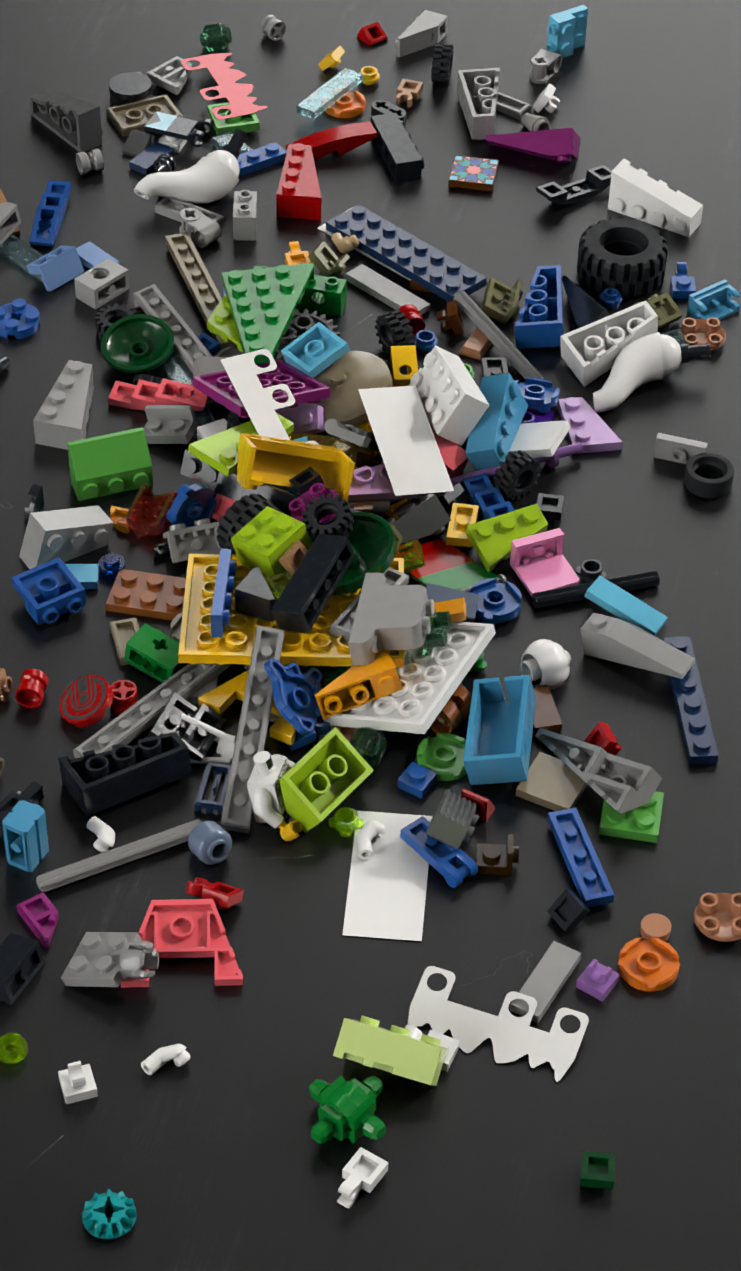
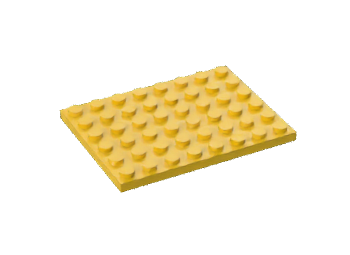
M189 554L178 652L179 663L250 665L257 625L279 629L276 621L268 622L235 611V588L252 570V568L240 563L237 555H232V560H237L236 576H234V593H232L229 627L224 626L223 638L211 637V610L220 554ZM394 558L389 568L404 573V558ZM288 571L277 580L263 574L275 598V603L285 589L286 584L292 578ZM362 588L345 594L331 595L308 634L285 631L279 662L282 665L296 663L300 666L352 667L348 642L343 640L342 635L339 637L330 635L329 627L357 598ZM387 650L395 666L404 668V650Z

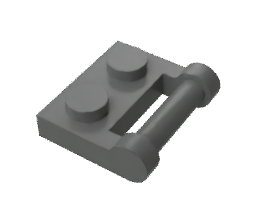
M332 418L325 422L324 429L327 433L361 447L380 452L374 433L362 430L351 424L343 425L338 420Z

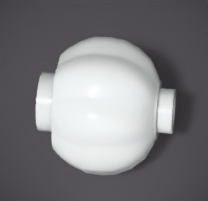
M539 639L532 642L524 651L521 658L520 673L521 675H530L531 682L542 678L540 684L533 686L548 685L549 689L553 690L561 686L568 678L571 656L558 643L547 639Z

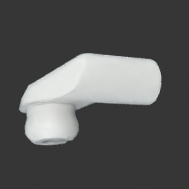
M96 816L92 817L87 823V828L98 837L93 843V847L101 853L106 852L115 843V832Z
M376 819L369 820L356 835L357 852L360 859L372 857L371 840L373 837L378 839L381 838V834L384 835L385 826L383 823H379Z
M178 1043L158 1048L141 1062V1067L146 1074L152 1075L170 1060H173L175 1065L180 1067L189 1061L191 1056L185 1050L186 1046Z

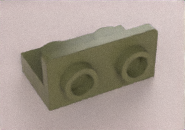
M668 292L660 296L655 294L646 300L658 315V329L680 320L683 316Z

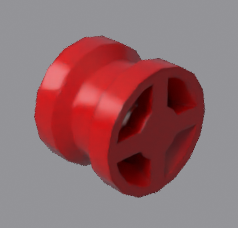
M118 680L112 683L113 702L110 708L115 714L120 715L138 702L137 687L129 680Z

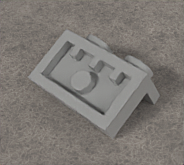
M147 405L144 409L148 419L143 428L147 444H188L198 426L190 405Z
M210 518L194 521L195 526L185 528L184 523L169 526L170 531L162 534L164 539L167 538L172 563L187 561L189 554H220L222 548L217 541L219 521L210 523Z

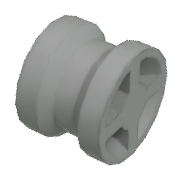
M268 15L261 21L260 30L273 41H278L285 35L286 25L274 15Z

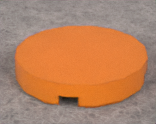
M346 88L335 89L326 94V98L323 99V108L331 116L352 118L361 115L365 111L366 99L363 94L356 90L353 93L348 92L349 89Z
M643 937L635 938L626 943L620 950L618 961L620 976L628 985L638 990L648 992L661 991L671 986L678 978L680 966L678 953L669 943L659 938L651 937V940H643Z

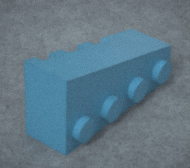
M510 373L486 376L481 379L479 389L489 403V407L470 433L465 451L475 470L501 466L499 465L501 461L505 462V457L509 453L528 408L518 383L513 380Z

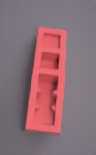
M164 378L161 384L140 379L137 385L115 381L108 397V405L145 411L144 409L147 405H190L193 412L204 410L209 396L203 394L193 385Z

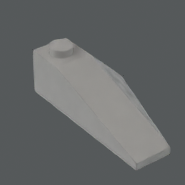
M593 613L580 628L584 655L680 679L684 678L695 663V658L636 625L618 618Z

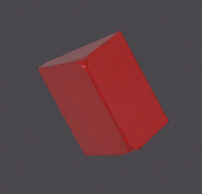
M378 21L362 27L357 34L358 38L370 46L388 39Z
M464 788L461 791V798L465 797L466 800H471L472 803L476 802L475 814L479 815V820L486 822L495 811V806L492 802Z

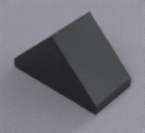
M253 568L235 588V611L268 622L275 621L271 612L275 604V598L260 568Z

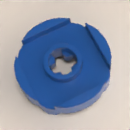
M14 299L12 303L0 306V336L8 338L9 334L15 335L16 339L25 338L33 335L39 329L40 313L36 307L26 304L24 299Z
M526 378L524 383L518 384L520 392L528 404V408L536 409V411L541 413H547L552 406L558 403L560 390L558 387L556 390L552 388L553 383L540 378Z
M195 483L190 486L188 484L182 485L177 491V497L167 512L166 518L172 525L184 523L185 528L195 526L194 521L211 519L217 505V500L213 497L214 491L203 483Z
M490 578L481 580L471 587L470 593L480 595L475 617L480 619L482 623L495 626L497 623L507 622L520 615L522 595L520 590L511 582L505 581V584L497 583V579Z

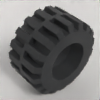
M252 493L249 496L241 497L239 501L236 500L226 510V514L220 520L221 524L217 529V533H219L217 535L219 546L222 549H232V555H236L230 538L267 506L281 513L284 512L260 494Z

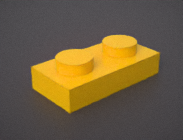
M453 503L446 545L472 548V543L465 530L467 525L477 523L479 505Z

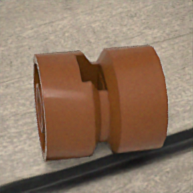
M459 685L430 728L437 734H451L461 722H464L469 717L472 694L465 687Z

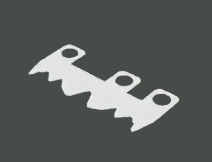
M429 966L425 969L410 1005L408 1025L417 1028L429 1023L433 1031L441 1034L450 1029L452 1037L460 1041L459 1048L467 1054L472 1052L484 1040L490 1038L496 1063L513 1062L528 1054L531 1068H535L545 1062H550L552 1069L555 1070L554 1078L556 1082L561 1080L574 1062L589 1022V1018L585 1013L569 1008H560L557 1011L549 1033L529 1026L537 1007L535 998L514 991L509 992L504 999L499 1015L495 1016L448 1001L447 999L455 982V974L435 966ZM434 973L443 974L447 979L446 987L441 991L431 990L427 985V979L430 975ZM514 999L525 1000L529 1005L528 1013L522 1017L513 1016L508 1009L510 1002ZM566 1015L576 1016L581 1024L579 1030L575 1033L564 1032L560 1027L561 1019Z

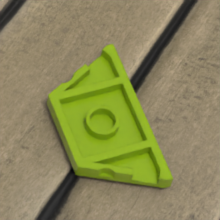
M225 294L207 320V329L213 334L219 335L227 343L230 341L237 344V350L243 352Z

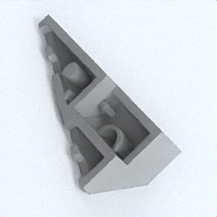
M539 728L535 735L621 814L649 803L662 780V777L652 767L609 754L602 747Z

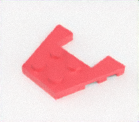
M213 899L151 900L139 930V935L142 941L153 943V948L159 953V958L214 957L215 986L243 985V974L238 967L234 951L230 947L225 928ZM125 978L121 982V988L149 987V978Z

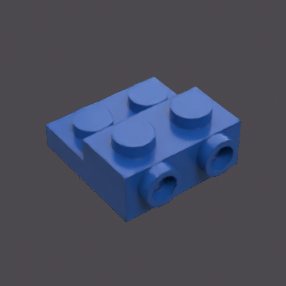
M60 558L11 577L12 586L25 601L26 610L38 625L45 622L52 624L58 620L59 616L68 612L72 614L78 613L86 605L84 587Z

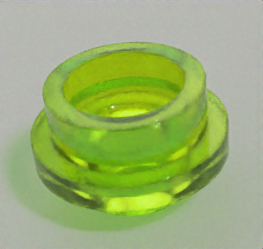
M6 1033L0 1037V1061L13 1064L20 1062L26 1057L28 1045L21 1035Z

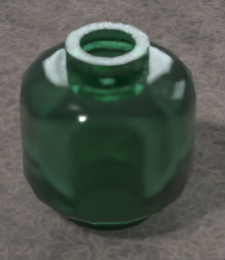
M222 22L205 25L203 33L200 34L201 45L205 46L209 52L227 49L229 43L232 42L230 28Z
M361 727L354 730L349 741L371 768L380 765L388 745L383 731L374 730L370 727Z

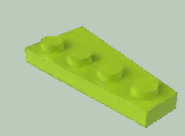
M277 413L287 435H289L294 430V423ZM248 421L189 444L188 452L229 477L237 471L240 434H259L252 421Z

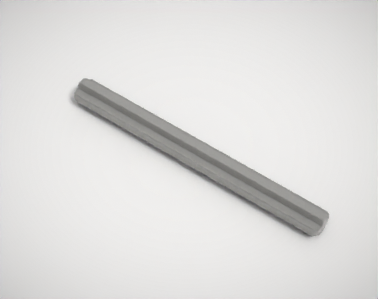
M461 290L454 294L453 300H456L463 312L525 380L526 378L543 379V376L465 291Z
M196 819L38 875L36 877L37 886L41 892H47L187 842L191 831L202 821Z

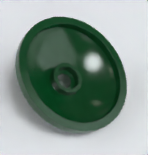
M146 314L130 315L116 321L106 330L101 341V350L106 362L113 368L127 373H142L157 368L170 357L174 349V335L170 326L162 319Z

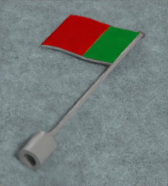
M440 539L397 551L395 558H404V571L424 587L426 583H432L470 592L471 587L475 583L484 579H497V583L502 584L506 581V577L503 574L496 575L492 572H487L485 568L476 564L456 547L446 545V542Z

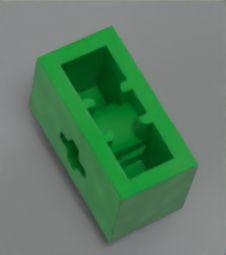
M146 623L126 643L124 661L161 683L188 664L178 662L179 642Z

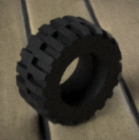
M615 217L610 218V220H600L597 224L593 223L581 235L577 272L583 283L591 290L595 289L599 294L607 288H615L621 293L622 298H628L629 296L636 298L640 297L643 293L646 295L653 291V289L655 290L664 280L668 253L667 241L658 229H654L649 223L644 224L641 220L636 219L634 221L625 217L623 219Z

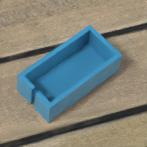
M530 675L504 677L510 701L505 700L499 677L474 680L463 759L470 785L527 781L536 696Z

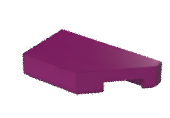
M42 892L17 904V912L44 948H47L50 945L58 923L59 913L45 893Z

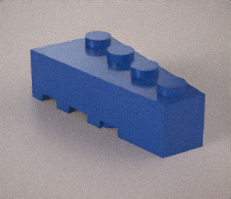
M561 265L538 266L530 284V291L525 297L524 307L519 312V320L514 325L517 349L561 346L560 336L564 335Z

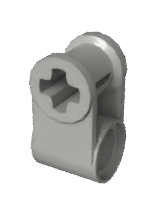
M540 49L531 59L533 67L532 73L529 75L530 81L536 84L546 83L560 69L562 55Z
M189 207L180 211L182 225L179 228V233L188 232L192 242L198 247L204 248L221 237L222 230L215 220L210 219L195 208Z

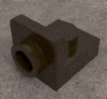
M507 834V845L477 843V874L512 875L513 863H519V845H514V834Z

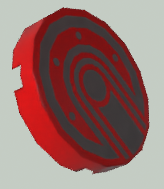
M92 674L72 682L60 700L59 710L62 717L70 725L72 724L79 728L91 726L98 722L105 715L104 711L107 706L110 708L113 702L111 685L101 676Z

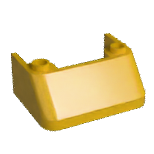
M249 433L240 434L237 481L244 489L256 490L257 486H262L263 483L292 487L289 480L307 468L312 467L320 474L325 487L334 489L341 496L342 500L345 499L348 502L355 463L342 450L330 446Z

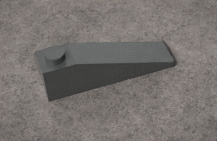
M418 494V498H410L392 512V514H397L398 519L391 517L386 520L388 523H392L403 537L401 543L429 535L436 536L446 529L444 525L451 521L435 494Z

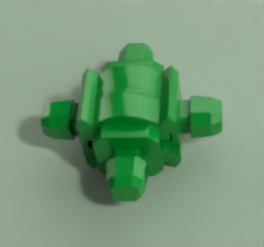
M341 1075L331 1084L324 1080H314L309 1086V1093L313 1099L320 1103V1107L318 1108L319 1120L311 1129L312 1139L321 1144L327 1142L332 1137L337 1138L339 1141L349 1138L353 1144L363 1135L374 1140H379L386 1133V1126L383 1121L374 1116L376 1111L375 1098L382 1092L383 1088L381 1079L374 1075L367 1077L362 1082L355 1078L345 1081Z

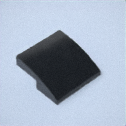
M174 693L163 708L147 737L176 732L188 746L190 759L201 762L216 736L182 720L181 715L185 714L218 730L221 729L226 719L205 704L197 708L177 693Z

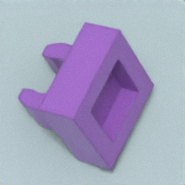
M593 959L577 979L576 988L603 1002L618 984L620 974L613 971L611 967H606L600 964L598 960Z

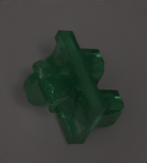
M435 604L434 616H430V634H426L423 644V656H431L435 647H446V631H450L453 625L450 612H436Z

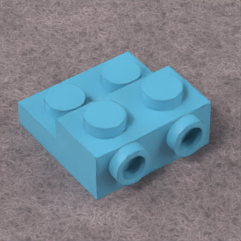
M585 5L549 16L547 51L560 54L564 58L573 55V49L585 45L588 8Z
M318 322L282 349L281 353L286 363L314 378L350 351L347 342Z

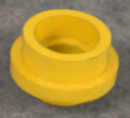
M372 66L361 68V72L358 74V79L365 85H373L380 78L378 70Z

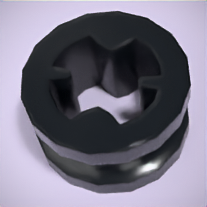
M161 154L154 161L153 167L156 173L172 172L176 168V163L170 155Z

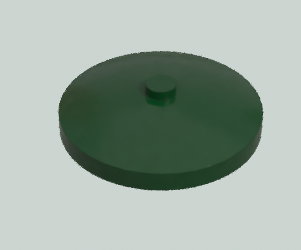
M351 512L354 525H352V532H347L355 558L332 595H340L358 590L363 586L366 573L383 574L389 568L396 555L397 540L392 527L385 519L372 513ZM336 515L330 522H328L325 525L333 523L338 516Z

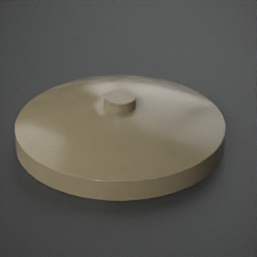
M348 351L314 377V379L330 388V398L321 399L319 403L314 404L323 407L324 424L331 418L338 420L343 425L351 424L356 426L368 420V416L358 389L393 387L389 368L381 358L364 351Z

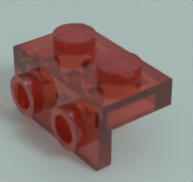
M148 485L141 486L126 515L127 523L132 528L136 537L159 535L164 532L169 522L166 515L177 497L176 492L153 496Z

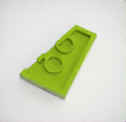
M534 504L467 525L465 532L487 572H490L497 563L510 557L512 540L542 533L547 530L548 522L538 505Z

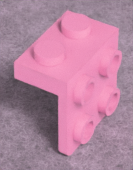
M560 528L512 540L510 565L531 596L535 592L579 584V577L563 555L564 533Z

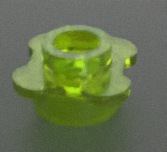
M344 807L336 811L335 817L329 819V826L336 828L340 836L349 837L356 829H362L364 821L358 818L356 810Z

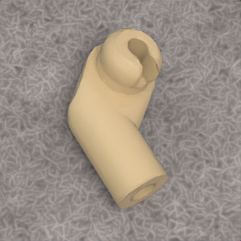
M337 232L331 237L332 242L341 253H348L359 245L356 235L343 237L341 233Z

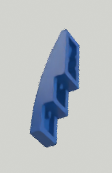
M48 180L46 192L42 194L40 205H37L29 240L30 244L53 246L68 205L71 182Z
M486 473L462 479L461 486L471 505H479L478 516L481 521L515 511L510 501L505 502L498 487L493 488Z

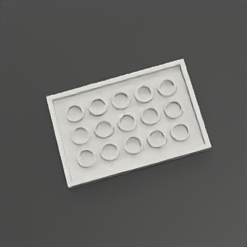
M454 622L431 627L430 634H426L424 644L421 647L404 650V668L396 667L402 690L324 719V722H329L330 726L425 734L495 635L494 625Z

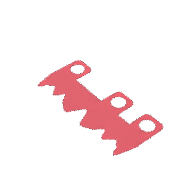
M232 53L209 54L183 59L181 63L186 70L207 67L217 82L218 86L200 90L205 100L226 97L230 105L212 109L217 119L252 114L267 108V106L252 104L257 97H247L253 90L252 84L235 83L246 76V74L239 70L230 69L229 67L233 66L234 63L224 61ZM190 60H196L200 62V65L189 67L186 63ZM216 90L219 92V95L208 97L205 95V92ZM220 109H229L231 111V114L228 116H220L217 113V111Z

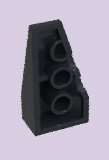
M565 275L562 277L575 323L579 327L612 315L611 312Z

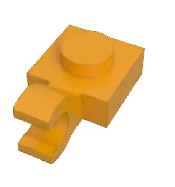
M298 241L289 242L290 251L285 253L286 265L311 263L308 251H301Z

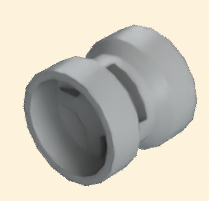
M99 148L92 149L89 153H76V163L81 175L88 174L91 170H104V161Z

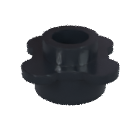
M595 559L583 561L581 566H577L575 570L576 574L583 578V583L594 582L599 576L607 578V573L602 571V564Z

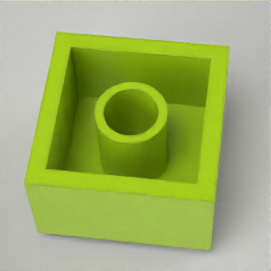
M269 506L230 538L240 563L252 569L259 567L262 574L275 580L287 571L278 559L293 542L300 540L307 550L312 545L305 523Z

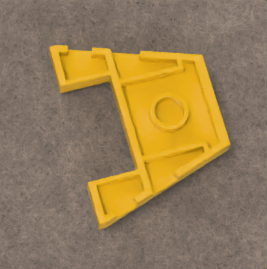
M249 670L202 695L198 699L199 707L205 704L221 715L236 699L243 701ZM273 698L270 713L280 717L269 728L270 737L292 746L297 730L281 715Z

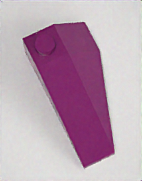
M573 128L485 136L486 141L490 145L555 160L558 163H569L571 159H577L580 147V136Z

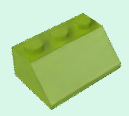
M334 727L279 779L285 810L293 820L301 823L303 831L306 833L322 822L374 770L341 732Z

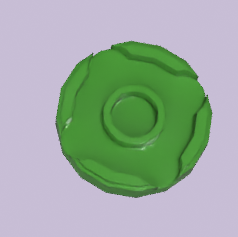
M438 733L436 737L432 738L428 736L418 745L416 762L436 772L437 780H457L467 774L463 763L466 740L450 733Z

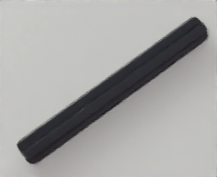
M655 570L607 579L626 592L656 587L660 584V576ZM594 582L535 592L532 594L533 605L535 608H543L586 600L587 598L584 597L585 593Z

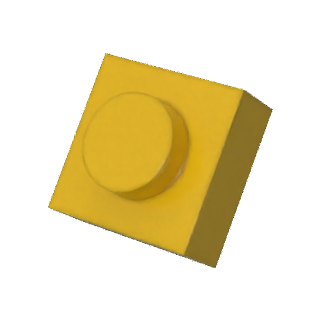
M338 46L328 53L318 63V66L322 71L328 67H331V69L335 68L341 62L340 57L345 51L341 46Z

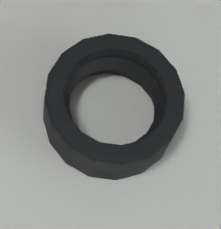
M700 453L694 455L686 464L684 475L685 487L692 494L702 498L710 499L725 496L731 490L733 484V464L719 454ZM711 472L721 476V478L706 479L698 476L697 473Z

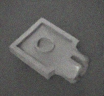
M86 932L61 979L65 986L118 987L122 980L128 977L147 979L154 976L155 971H143V969H158L159 953L153 948V943L142 941L138 932Z

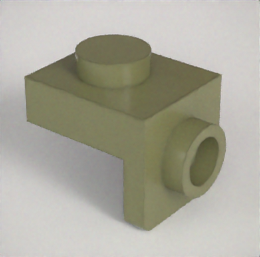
M325 241L319 243L308 256L326 277L333 273L335 275L341 273L346 268V261L350 258L347 253L338 258Z

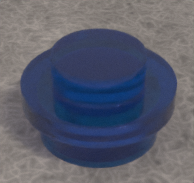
M115 553L106 554L99 559V569L106 577H117L118 572L125 568V559Z

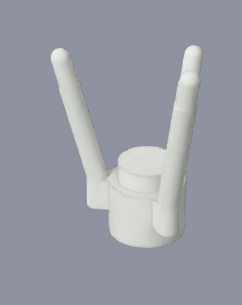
M182 714V720L216 736L214 741L218 742L217 754H221V757H204L201 762L190 759V763L207 764V762L230 765L233 758L236 736L226 734L195 718Z

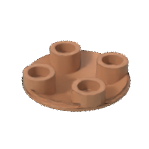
M688 317L682 321V325L678 330V338L682 344L687 343L688 346L710 343V349L713 351L724 344L726 333L720 326V320L715 317L708 319Z
M741 893L703 894L694 912L697 928L705 936L713 940L730 942L741 939Z

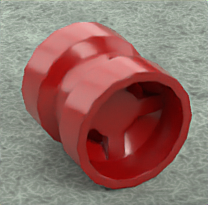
M405 304L398 309L406 315L405 319L410 321L409 327L412 326L413 330L411 333L414 334V337L419 331L425 329V322L416 306Z
M31 668L25 670L21 675L20 685H18L15 693L16 701L27 708L40 706L49 683L47 675L38 669Z

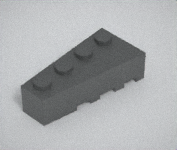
M53 88L30 96L31 115L77 151L85 152L102 145L103 129L101 127L100 106Z

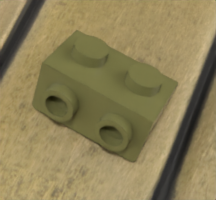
M491 277L486 286L481 310L489 318H494L506 324L510 317L514 318L520 309L518 302L523 295L521 290L523 281L518 279L511 288Z

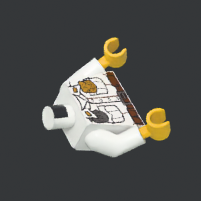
M267 751L258 752L253 758L255 766L247 782L255 820L257 823H268L274 829L278 827L282 839L292 841L299 837L298 833L303 830V826L297 820L289 823L285 822L288 813L285 810L279 779L296 763L280 754L270 755Z

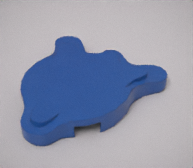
M276 659L268 660L265 662L264 668L272 682L273 698L278 711L300 734L308 735L314 730L317 718L321 716L315 694L319 692V684L322 680L321 672L316 668H311L303 675L296 663L283 666Z

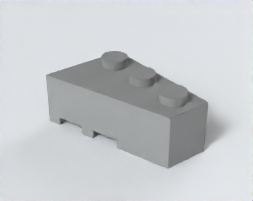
M99 505L30 513L19 557L29 569H33L56 558L67 562L108 545L114 522Z

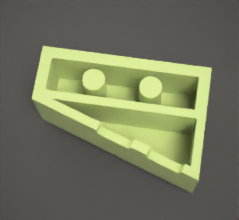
M361 1016L360 1021L344 1018L333 1056L341 1059L346 1058L371 1068L374 1067L401 1077L437 1086L447 1048L439 1046L440 1039L422 1034L419 1040L410 1037V1030L392 1025L391 1029L387 1030L378 1027L379 1020L366 1016Z

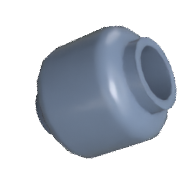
M204 821L195 826L188 838V846L191 852L202 862L214 865L222 862L230 854L232 839L230 834L216 822Z

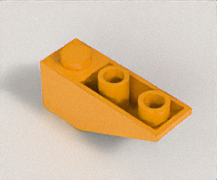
M386 650L378 653L375 661L368 665H353L315 694V698L324 720L403 690L396 666Z

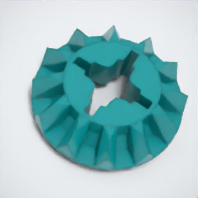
M108 1188L106 1193L99 1195L95 1192L90 1201H85L82 1221L86 1230L93 1236L101 1239H115L131 1230L135 1224L137 1213L132 1198L126 1197L123 1191L114 1193ZM108 1206L113 1208L111 1222H108L105 1215Z

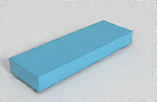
M599 576L584 596L621 620L632 623L654 636L666 624L668 619L664 614L602 576Z

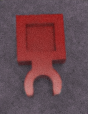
M196 877L194 882L187 881L186 886L187 894L201 896V899H213L217 909H229L231 906L241 902L244 892L243 889L221 882L210 883L208 880Z

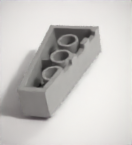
M500 67L458 70L457 95L472 140H484L486 135H494Z
M68 360L33 420L35 444L68 450L67 442L86 438V427L94 390L92 364Z

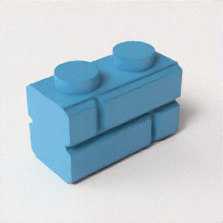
M19 800L12 809V812H9L2 821L6 858L8 864L26 872H32L39 864V860H42L49 852L46 816L44 808Z

